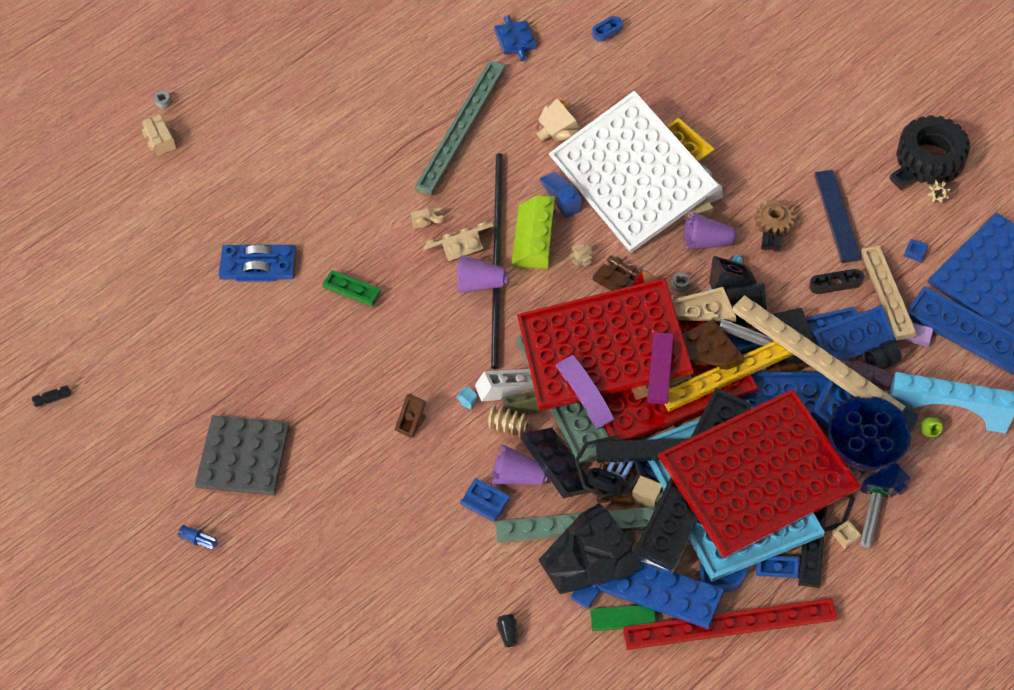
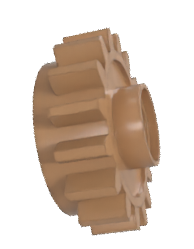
M775 199L774 203H771L769 200H767L766 205L761 203L760 208L756 209L754 221H756V227L760 228V232L765 231L770 234L782 233L783 236V234L789 233L790 229H793L796 216L794 215V210H790L789 204L785 206L784 201L777 203V199Z

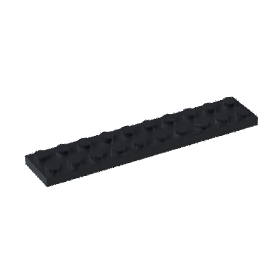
M715 388L691 438L750 410L752 404ZM670 478L634 550V554L669 571L673 570L698 519L672 478Z

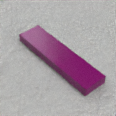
M654 333L648 403L668 404L674 342L673 333Z

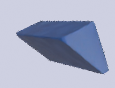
M776 555L756 564V576L798 578L799 556Z

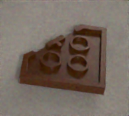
M713 319L682 333L692 364L707 367L710 364L719 366V369L729 370L744 362V356Z

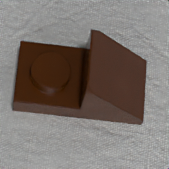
M407 394L394 430L412 438L426 419V415L423 414L426 401L412 394Z

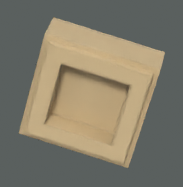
M849 520L832 531L833 536L844 549L862 537Z

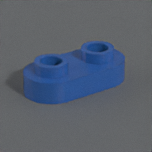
M612 16L598 23L592 29L593 38L597 41H604L619 33L623 28L622 19Z

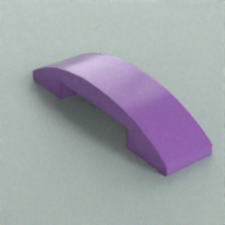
M571 355L557 363L556 367L579 398L595 428L598 430L614 421L603 397L578 360Z

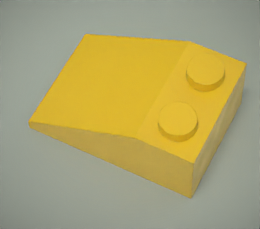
M680 118L666 126L697 162H700L715 151L711 145Z

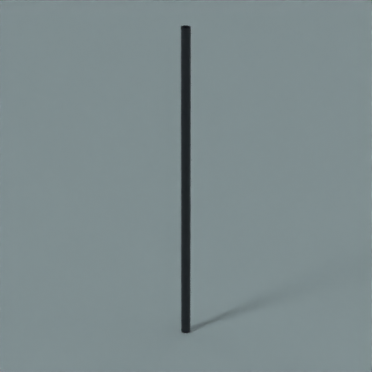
M497 153L495 165L493 265L501 267L503 154ZM493 288L492 369L499 368L500 288Z

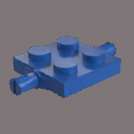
M506 15L504 17L506 24L494 26V32L504 55L510 53L518 54L520 60L525 61L527 59L525 52L536 49L537 44L527 20L512 22L510 15H508V18Z

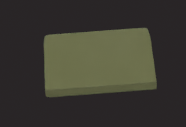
M535 390L502 398L505 411L508 408L511 409V415L515 411H518V417H521L523 413L530 415L543 412L539 411Z

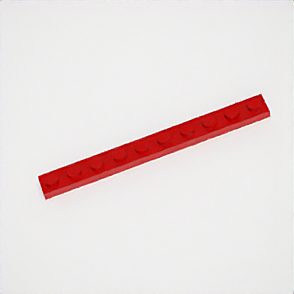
M828 598L715 614L709 629L678 619L623 627L626 650L831 622L837 620L833 599Z

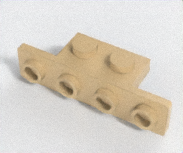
M485 221L477 224L478 228L472 230L470 227L460 230V234L455 236L453 233L444 235L443 240L437 241L432 239L425 242L426 246L423 247V251L442 245L447 260L451 261L460 258L461 255L466 256L483 250L478 232L490 229L494 224L493 222L488 224Z

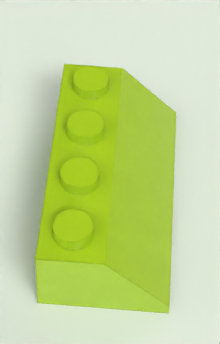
M536 195L519 205L511 266L548 269L555 213V196Z

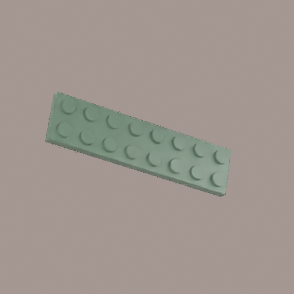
M520 336L516 338V342L528 364L523 339ZM581 402L550 409L575 459L586 442L609 437L604 426L598 430L595 428ZM596 444L587 446L579 460L580 465L596 460Z

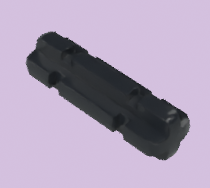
M68 385L60 387L59 390L56 388L42 393L41 396L39 394L33 396L32 402L35 407L43 405L44 402L47 404L61 399L62 396L63 398L71 395V391Z

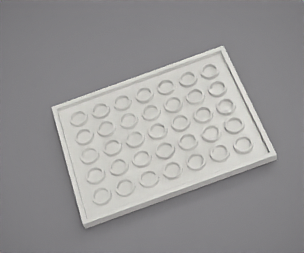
M635 91L549 153V156L630 254L720 189L714 179Z

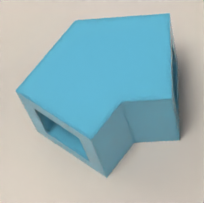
M469 387L462 388L456 397L461 402V405L472 409L477 402V394Z

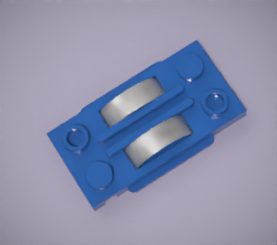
M222 245L219 278L236 279L238 282L293 279L296 245Z

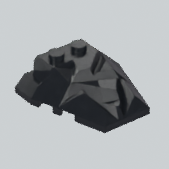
M600 503L582 512L538 559L559 594L586 589V586L597 583L598 586L604 585L606 581L625 580L642 570V566L632 551L629 541L609 511Z

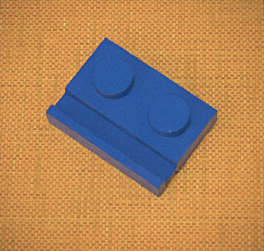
M475 478L463 499L460 500V504L495 522L510 501V496Z

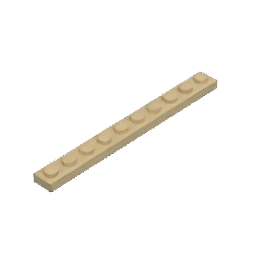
M745 295L733 306L732 312L893 423L904 411L906 406Z

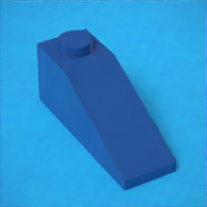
M556 171L540 178V182L548 194L555 196V204L564 218L581 212V197L574 187Z

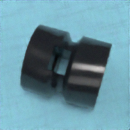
M893 340L883 342L878 347L870 348L864 353L865 361L873 373L887 369L888 366L891 367L902 360L901 352Z

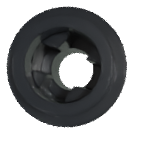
M513 614L499 616L496 625L504 647L516 646L517 620L514 619Z

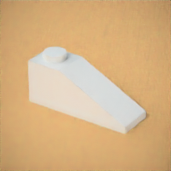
M530 369L484 371L475 384L481 401L500 400L534 388Z

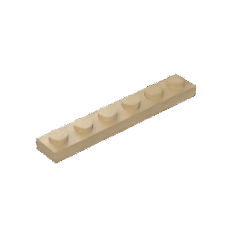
M880 245L861 249L862 258L896 341L915 337L916 331Z

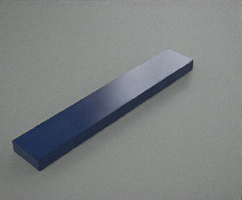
M833 170L815 172L814 177L841 263L860 261L858 247Z

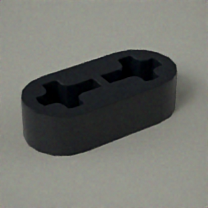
M591 468L588 471L587 483L611 494H619L623 491L624 479L621 476L601 468Z

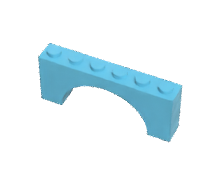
M895 372L888 393L906 406L905 410L908 411L929 404H947L971 410L984 419L986 430L1006 433L1014 417V392Z

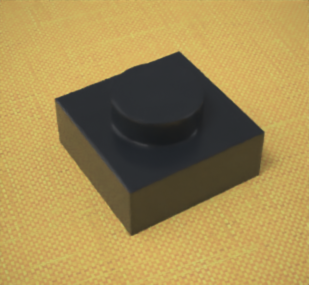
M903 166L890 174L889 179L900 190H903L914 183L916 177Z

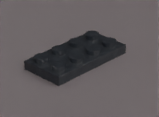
M553 428L524 432L520 439L563 499L590 493L582 487L575 458ZM582 469L586 486L594 489L595 487L587 483V474Z

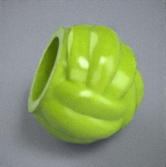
M926 417L921 424V432L927 437H937L943 429L942 421L937 417Z

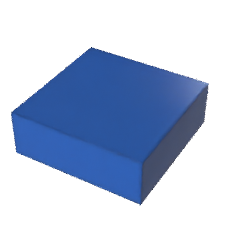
M910 239L904 256L922 262L928 245Z
M588 585L586 589L574 591L571 595V600L589 609L599 594V589Z

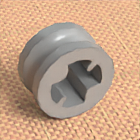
M161 91L155 94L154 100L158 108L164 109L171 105V99L167 92Z
M685 273L675 274L672 282L673 288L679 292L686 291L689 287L690 278Z

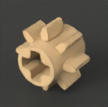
M935 180V184L928 185L931 191L927 192V196H933L931 198L932 202L939 200L942 203V199L949 198L946 192L950 191V188L944 187L945 181L938 183ZM941 188L942 193H937L936 195L935 190H940Z
M577 244L572 247L573 252L570 254V257L576 266L585 267L592 263L590 259L593 257V252L588 245Z

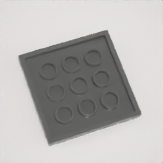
M212 415L195 482L196 488L275 496L290 427L289 422Z

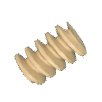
M493 404L489 412L488 425L490 429L496 427L497 431L503 430L505 434L511 431L512 436L518 434L520 438L524 432H528L531 416L528 420H525V413L519 418L518 411L511 415V409L508 408L506 413H503V406L497 411L496 404Z

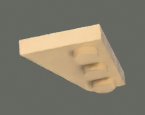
M723 287L672 300L678 320L710 321L713 319L714 321H721L724 319L736 322V316L732 312L731 304Z

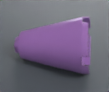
M691 212L688 215L692 217L690 220H686L684 241H687V245H684L686 249L731 246L736 241L737 232L734 231L733 227L697 213Z
M461 255L457 270V278L460 281V284L457 283V292L463 293L504 287V283H508L509 273L505 272L503 267Z
M501 444L499 450L503 451L496 457L492 477L496 478L492 480L493 484L542 485L543 481H547L548 476L536 460Z

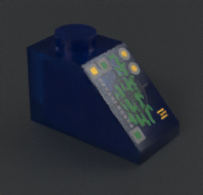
M892 461L865 479L860 491L871 495L873 492L881 493L884 497L892 498L896 494H903L908 489L910 477L895 461Z

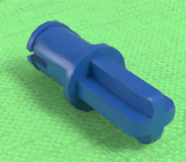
M182 525L179 528V531L183 533L178 532V537L193 542V545L199 544L209 549H215L218 544L217 538L203 533L200 529L195 530L186 525Z

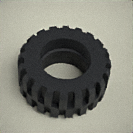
M928 115L926 118L922 116L917 118V120L914 119L904 127L896 152L898 164L901 167H906L916 177L917 181L921 183L924 181L927 184H933L935 180L938 183L943 181L949 182L953 178L958 177L964 169L970 151L968 135L965 130H961L962 127L958 123L954 124V121L951 119H944L943 116L934 117V115ZM934 145L943 149L946 154H929L922 150L920 146Z

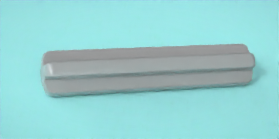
M724 319L719 324L723 332L760 346L774 341L767 335Z
M873 492L870 498L860 546L863 548H871L883 497L881 493Z

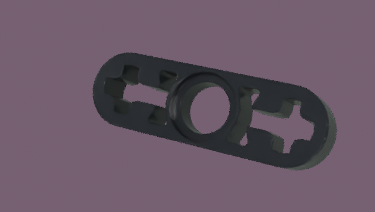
M850 269L815 275L810 280L809 289L815 294H823L858 288L862 285L864 274L858 269ZM837 278L842 283L836 285L831 280Z

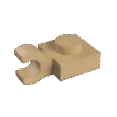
M428 208L410 212L413 229L431 225L430 221L442 223L444 221L443 215L436 216L441 214V209L435 208L428 211Z

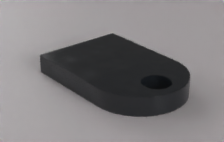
M802 308L772 314L815 343ZM795 355L783 359L794 364L804 362Z

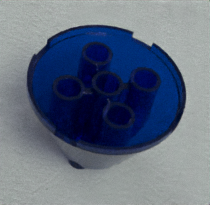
M860 396L850 398L837 406L829 420L828 436L832 447L851 469L861 474L894 465L904 457L911 443L910 424L904 413L891 402L879 397L860 398Z

